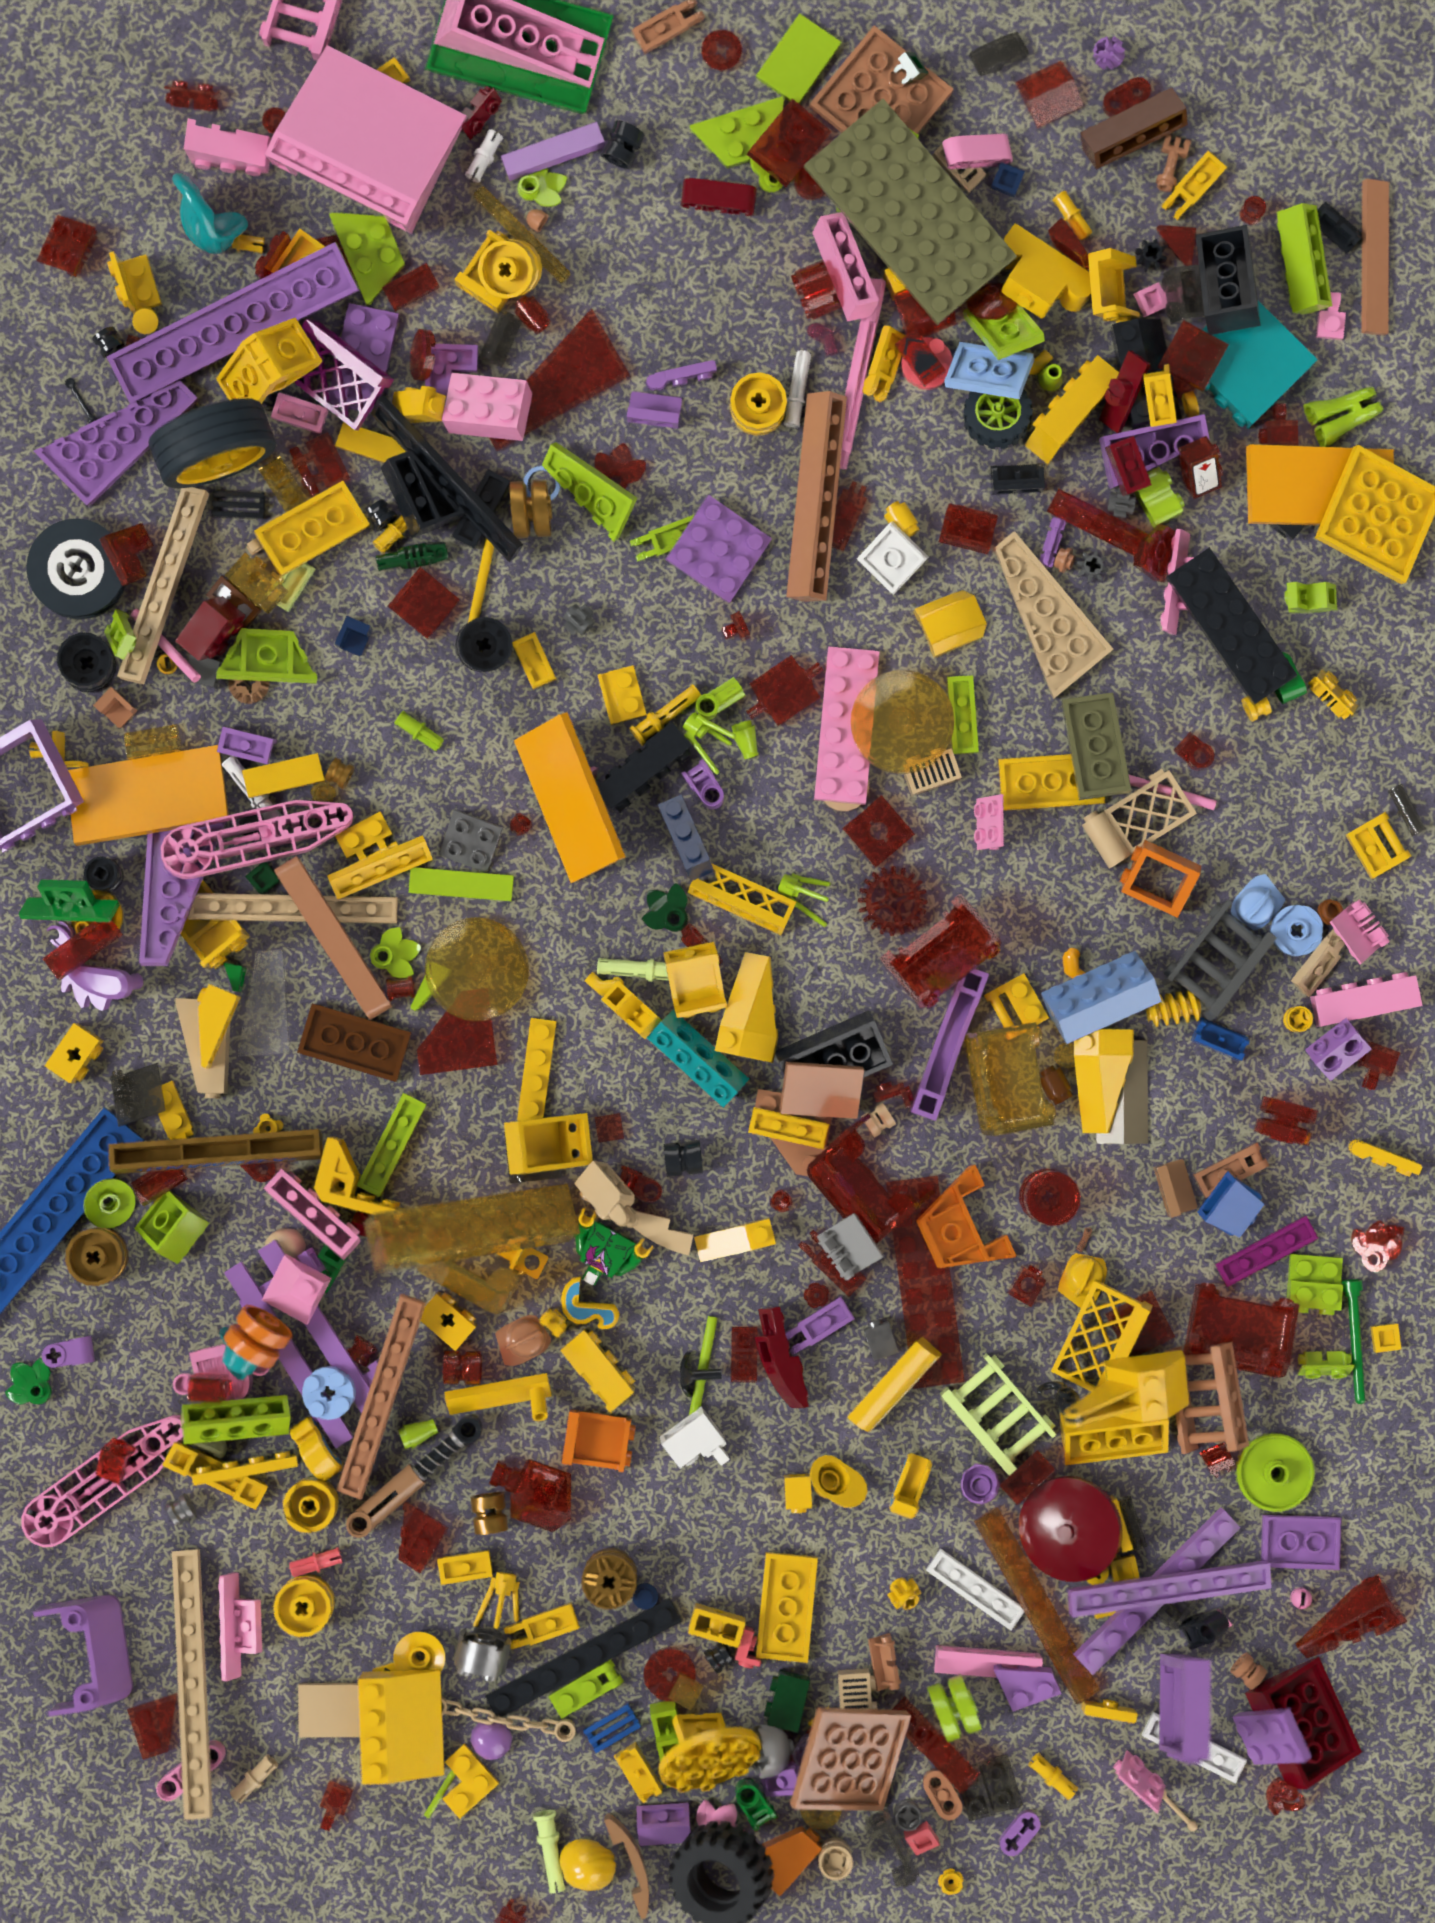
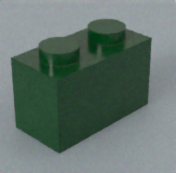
M780 1669L778 1676H772L769 1691L774 1693L772 1701H766L763 1714L764 1717H768V1726L798 1733L810 1684L809 1676Z

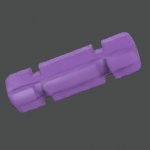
M1053 517L1049 526L1051 531L1048 530L1042 549L1044 554H1041L1039 559L1044 567L1052 568L1056 559L1054 554L1057 555L1063 536L1061 531L1064 532L1066 521L1062 518Z

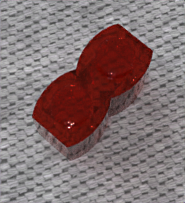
M195 1373L189 1377L188 1402L222 1403L228 1395L231 1396L232 1380H228V1374Z

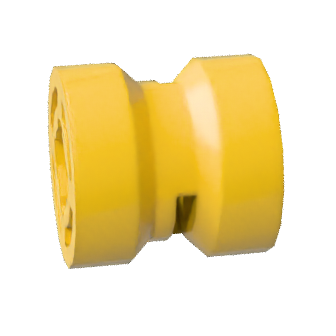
M1291 1007L1284 1013L1283 1023L1291 1032H1303L1311 1027L1313 1016L1306 1007Z

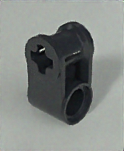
M1213 1611L1202 1615L1190 1616L1179 1622L1177 1627L1183 1631L1188 1641L1187 1646L1192 1650L1214 1643L1228 1631L1229 1621L1223 1613Z

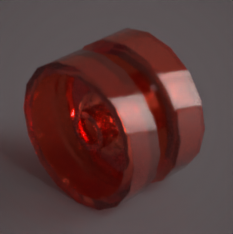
M1262 1096L1259 1109L1265 1114L1274 1116V1119L1257 1118L1253 1132L1269 1136V1139L1287 1144L1296 1143L1310 1146L1313 1133L1308 1129L1298 1127V1123L1306 1125L1315 1124L1319 1111L1295 1103Z

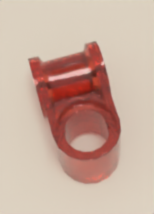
M621 1165L622 1172L619 1177L626 1184L630 1175L627 1186L634 1193L635 1198L647 1203L657 1202L663 1196V1186L660 1182L643 1175V1173ZM648 1184H654L658 1188V1195L653 1199L646 1197L644 1189Z

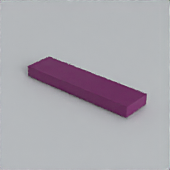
M1305 1215L1215 1263V1266L1226 1287H1229L1319 1238L1308 1217Z

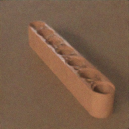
M298 856L274 869L281 883L367 1017L372 1020L393 1007Z

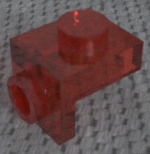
M891 1081L876 1086L877 1091L872 1093L876 1103L901 1095L905 1109L910 1108V1101L914 1100L910 1087H904L903 1082L893 1086Z

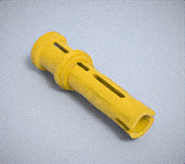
M693 684L690 685L689 688L656 713L649 712L646 715V719L635 727L631 726L629 728L631 733L644 746L646 740L665 728V724L697 701L701 693Z

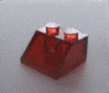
M532 1459L526 1460L510 1495V1518L552 1533L571 1520V1474Z

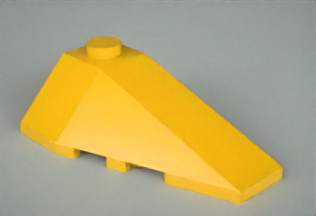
M745 952L720 1024L715 1051L770 1063L774 1062L778 1042V1029H776L774 1014H776V1008L773 1004L771 957Z

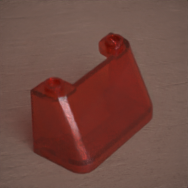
M961 893L951 900L954 907L950 913L947 910L943 912L944 918L904 949L901 946L898 948L899 953L895 955L889 950L879 958L888 974L920 1008L933 1007L939 1001V997L986 959L994 958L1001 950L999 948L1001 940Z
M1211 1283L1195 1284L1183 1354L1211 1353L1210 1347L1232 1342L1237 1370L1276 1378L1285 1377L1291 1361L1300 1304L1294 1303L1291 1299L1280 1298L1278 1301L1273 1302L1272 1306L1220 1296V1291Z

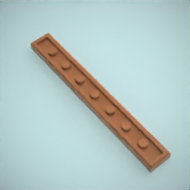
M403 1293L400 1294L338 1484V1492L360 1500L364 1496L426 1306V1302Z

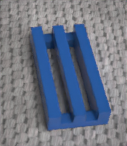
M627 1703L584 1728L583 1732L587 1735L595 1753H598L639 1729L641 1724L631 1706ZM626 1711L628 1712V1716L593 1736L591 1733ZM633 1721L634 1724H632L631 1726L620 1731L619 1733L615 1734L614 1736L610 1737L600 1744L597 1743L599 1739L605 1737L606 1735L610 1734L611 1732L615 1731L621 1726L627 1724L628 1722Z

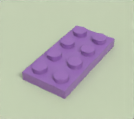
M348 303L341 339L387 373L399 314ZM349 368L342 370L344 384L354 382L353 371ZM336 371L333 372L330 387L338 385ZM369 383L361 385L363 399L369 398L375 389ZM355 386L345 388L347 402L356 401ZM339 389L329 391L330 403L333 405L341 404ZM358 404L347 406L348 409L359 411Z

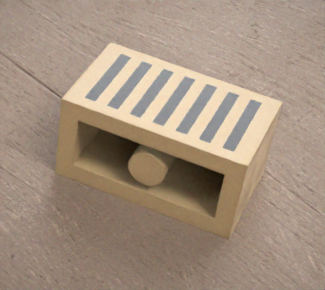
M942 746L931 750V755L922 759L920 755L905 759L906 764L902 765L901 768L911 796L962 778L952 748L945 750V747Z
M869 1668L837 1670L840 1708L877 1709V1702H872L871 1691H876V1682L874 1675H870Z

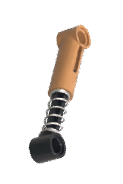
M474 1415L462 1417L452 1428L449 1436L444 1441L441 1440V1443L436 1448L433 1447V1450L428 1455L425 1454L421 1461L417 1460L416 1465L409 1463L352 1512L346 1522L348 1533L356 1538L368 1535L370 1531L426 1484L425 1480L429 1473H434L435 1468L442 1466L443 1461L450 1459L451 1454L458 1452L459 1448L468 1446L480 1437L483 1430L481 1420ZM466 1422L473 1423L476 1427V1433L466 1435L462 1429L463 1424ZM386 1497H389L391 1499L374 1515H372L370 1511L373 1510L378 1504H380ZM356 1517H363L366 1520L367 1527L365 1529H358L355 1526L354 1519Z

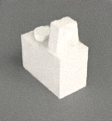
M702 1406L660 1436L661 1445L679 1468L684 1465L689 1466L698 1459L700 1453L704 1457L707 1456V1458L713 1455L721 1466L730 1460L728 1454L723 1449L726 1445L723 1434Z

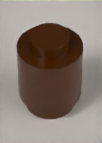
M1051 1065L1039 1072L1041 1077L1037 1080L1049 1101L1052 1100L1057 1105L1073 1096L1070 1091L1072 1087L1060 1067L1055 1069Z

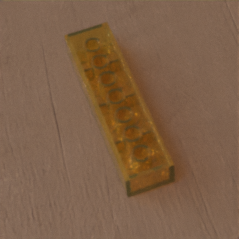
M568 1183L373 1213L364 1222L375 1273L569 1242L580 1234Z

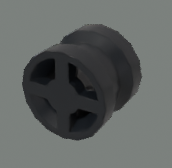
M113 326L99 331L92 338L94 344L100 347V354L103 358H107V356L125 347L123 340L118 339L117 330Z
M385 499L375 502L364 513L368 520L373 521L376 531H382L387 528V524H392L397 518L396 513L388 509V503Z
M718 1642L712 1650L707 1649L704 1651L708 1662L717 1674L722 1672L723 1667L735 1663L732 1654L723 1643Z

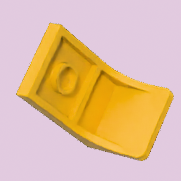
M202 880L197 893L214 892L208 886V884L204 880ZM188 917L180 934L201 960V966L210 970L212 968L217 970L228 961L226 957L233 951L235 953L241 951L248 944L246 940L251 937L236 920H189Z

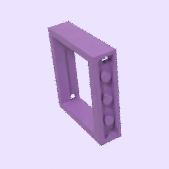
M42 719L29 720L0 737V756L34 737L66 801L4 837L0 831V850L2 853L14 848V842L19 839L24 841L36 835L35 830L42 827V829L54 825L57 822V817L61 815L65 817L76 812V806L84 802Z
M1160 1653L1159 1750L1166 1752L1168 1757H1173V1759H1179V1761L1189 1764H1201V1759L1210 1760L1211 1660L1186 1654Z

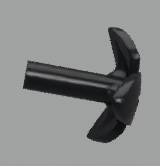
M686 1352L680 1363V1385L687 1397L693 1396L688 1387L693 1380L722 1379L721 1369L690 1370L687 1363L691 1352Z

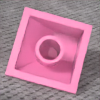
M285 1254L262 1301L308 1325L331 1278Z

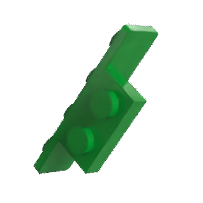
M41 879L37 888L42 898H27L18 915L20 919L110 922L120 904L118 900L95 899L87 881Z

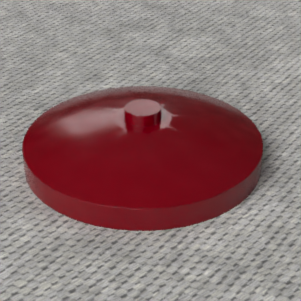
M1061 1476L1042 1483L1027 1497L1019 1516V1535L1027 1556L1038 1569L1057 1580L1080 1582L1096 1577L1114 1561L1122 1542V1522L1115 1503L1102 1488L1084 1478Z

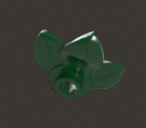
M675 883L670 888L668 894L657 890H649L647 892V904L651 911L647 912L642 917V920L649 928L654 930L666 928L672 932H678L685 928L688 922V916L685 911L688 899L682 887ZM671 915H679L680 921L677 924L671 923Z

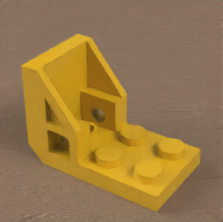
M295 317L255 332L243 340L216 380L229 400L252 398L260 401L262 404L269 394L286 388L318 367L322 359Z
M327 1137L314 1186L321 1201L396 1221L403 1219L405 1208L400 1207L401 1202L385 1199L382 1202L374 1201V1195L363 1192L357 1193V1196H355L361 1175L348 1147L342 1138ZM340 1181L345 1184V1188L339 1187Z

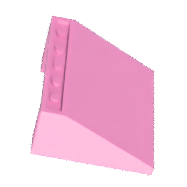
M327 45L276 129L265 155L273 165L295 176L299 172L384 215L388 223L412 234L467 116Z

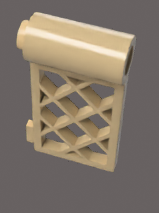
M1160 769L1148 777L1151 782L1102 813L1099 814L1095 810L1083 818L1086 823L1082 827L1109 869L1132 855L1136 846L1141 847L1144 840L1153 842L1197 814L1170 770L1164 773L1163 769ZM1165 778L1168 779L1172 786L1170 797L1156 794L1158 783ZM1154 786L1152 793L1146 791ZM1175 792L1180 799L1174 798ZM1138 795L1152 796L1149 810L1134 807ZM1155 797L1169 800L1166 814L1152 811ZM1132 800L1131 806L1124 805ZM1173 801L1183 803L1189 813L1181 818L1171 816ZM1118 808L1130 810L1127 824L1116 822L1111 812ZM1133 811L1148 814L1145 828L1130 825ZM1151 815L1165 818L1162 830L1154 831L1148 829ZM1169 819L1176 820L1175 822L1168 825ZM1120 827L1126 828L1125 834L1123 833ZM1129 829L1144 832L1142 842L1135 847H1132L1127 839ZM1147 833L1154 834L1146 839Z

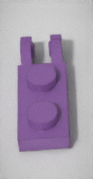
M715 361L701 362L657 372L654 375L651 374L647 377L646 386L649 390L659 391L663 390L667 383H672L673 387L687 384V379L697 377L698 381L713 378L712 374L717 373Z
M841 1296L785 1332L788 1340L800 1331L806 1337L805 1340L796 1343L789 1349L792 1355L808 1345H814L855 1319Z

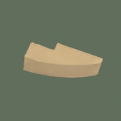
M634 1210L639 1217L638 1224L633 1227L660 1246L689 1256L694 1234L669 1229L671 1218Z

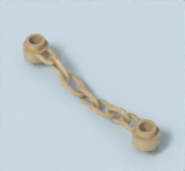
M442 1696V1716L444 1714L452 1716L464 1714L471 1716V1719L478 1723L490 1725L496 1722L506 1724L509 1729L526 1731L529 1728H539L544 1733L555 1735L561 1742L572 1740L576 1732L575 1724L569 1719H561L560 1721L544 1719L541 1722L530 1721L528 1717L510 1715L504 1718L495 1716L493 1711L464 1708L459 1702L446 1700ZM448 1704L458 1706L455 1708L456 1712L447 1711ZM478 1712L490 1714L491 1716H488L489 1721L476 1718ZM511 1719L525 1720L523 1722L525 1727L511 1725L513 1724ZM546 1723L556 1724L555 1730H547L548 1725ZM563 1725L569 1726L570 1732L563 1733L561 1727Z

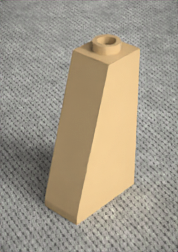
M176 998V1007L197 1092L205 1093V1098L220 1099L221 1094H228L230 1024L211 1068L201 1067L198 1017L200 1002L197 999Z

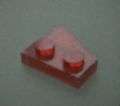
M406 1501L403 1504L404 1518L400 1534L402 1541L399 1547L398 1560L418 1573H423L449 1527Z
M177 1693L127 1709L143 1760L169 1751L178 1697Z

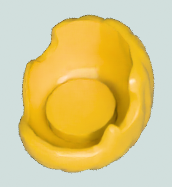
M576 1839L569 1842L561 1851L560 1867L566 1882L571 1886L584 1891H595L603 1889L613 1880L616 1872L615 1856L610 1849L605 1848L599 1842L590 1839Z

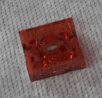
M882 795L842 828L844 833L874 868L879 866L915 835ZM870 822L873 824L880 823L886 827L887 835L885 838L888 840L887 842L884 839L877 840L871 836L870 828L872 825Z

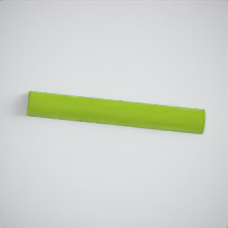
M452 1770L424 1813L425 1817H431L456 1775Z

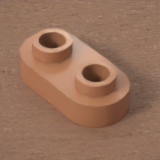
M941 1769L927 1771L923 1777V1786L938 1815L945 1820L956 1819L962 1812V1803L947 1774ZM933 1778H939L941 1780L938 1786H933L931 1784V1780ZM946 1801L953 1802L951 1809L944 1808Z

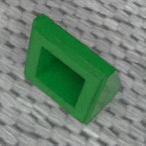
M224 963L232 990L241 992L247 970L246 967Z

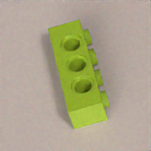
M287 1395L182 1405L181 1428L183 1443L194 1444L289 1434L291 1417Z

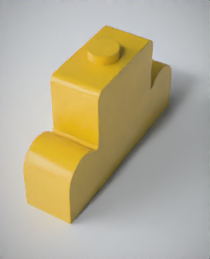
M1015 223L1003 240L1016 254L1017 258L1005 268L1013 270L1009 274L1001 292L1039 318L1046 316L1057 299L1060 300L1062 307L1070 312L1080 311L1091 296L1090 272Z

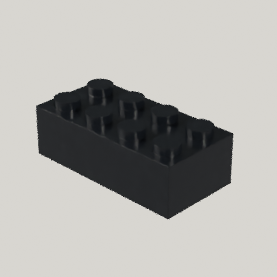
M1242 225L1196 234L1204 316L1208 334L1213 335L1261 326L1248 226Z

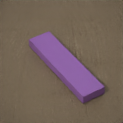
M594 122L501 156L509 181L602 149L605 141L598 123Z

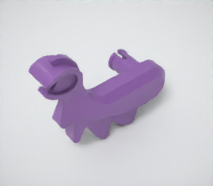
M59 921V925L47 928V931L58 930L59 932L58 939L55 938L50 941L60 951L55 971H63L61 991L64 993L73 989L75 999L81 1008L89 1007L91 1001L94 1007L100 1011L107 1010L112 999L126 998L133 990L140 989L143 986V978L138 973L130 975L124 970L84 964L77 955L76 934L67 922Z

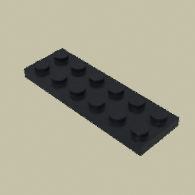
M1210 547L1166 577L1173 590L1253 705L1297 676L1295 670Z

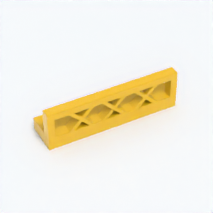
M714 864L712 866L717 881L708 884L698 878L691 882L688 890L689 894L779 935H782L796 904V901ZM731 880L737 882L741 891L730 894L726 892L723 883ZM754 891L762 894L764 902L758 905L752 904L747 894ZM781 902L789 906L784 918L773 913L771 904Z

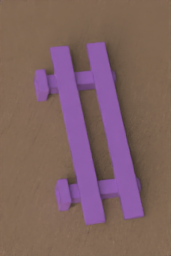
M276 1239L258 1250L273 1276L285 1255ZM313 1247L297 1256L300 1262L319 1272L326 1269L317 1257L318 1255ZM242 1261L224 1272L240 1298L241 1307L246 1304L254 1305L277 1317L272 1307L262 1301L271 1280L258 1287ZM317 1306L309 1324H305L330 1365L340 1368L341 1371L353 1379L356 1387L354 1403L362 1414L379 1359L368 1366L370 1371L362 1375L322 1310ZM291 1338L284 1349H278L280 1352L278 1359L302 1395L304 1381L313 1371ZM323 1391V1395L327 1396L328 1399H331V1397L335 1395L334 1393L331 1396H328L327 1393ZM311 1415L314 1421L321 1424L335 1448H338L354 1437L342 1417L326 1420Z

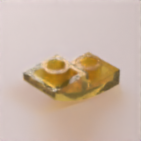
M281 456L258 469L285 512L308 500Z

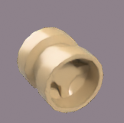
M883 1103L878 1105L872 1113L867 1112L861 1116L874 1138L879 1136L883 1129L896 1125ZM876 1115L879 1116L883 1124L880 1123Z

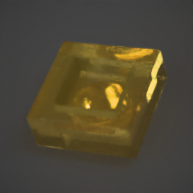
M680 1673L668 1698L692 1710L704 1685Z

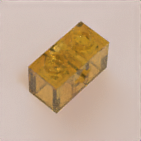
M244 553L225 576L258 607L269 614L289 591L282 585L284 580L276 572L272 571L269 574L265 570L268 565L257 555L252 558L247 553Z

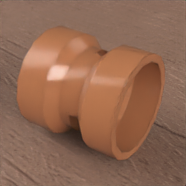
M1247 1652L1242 1654L1230 1669V1672L1236 1678L1244 1680V1685L1250 1690L1256 1688L1267 1674V1670L1261 1664L1257 1665L1254 1663V1658Z

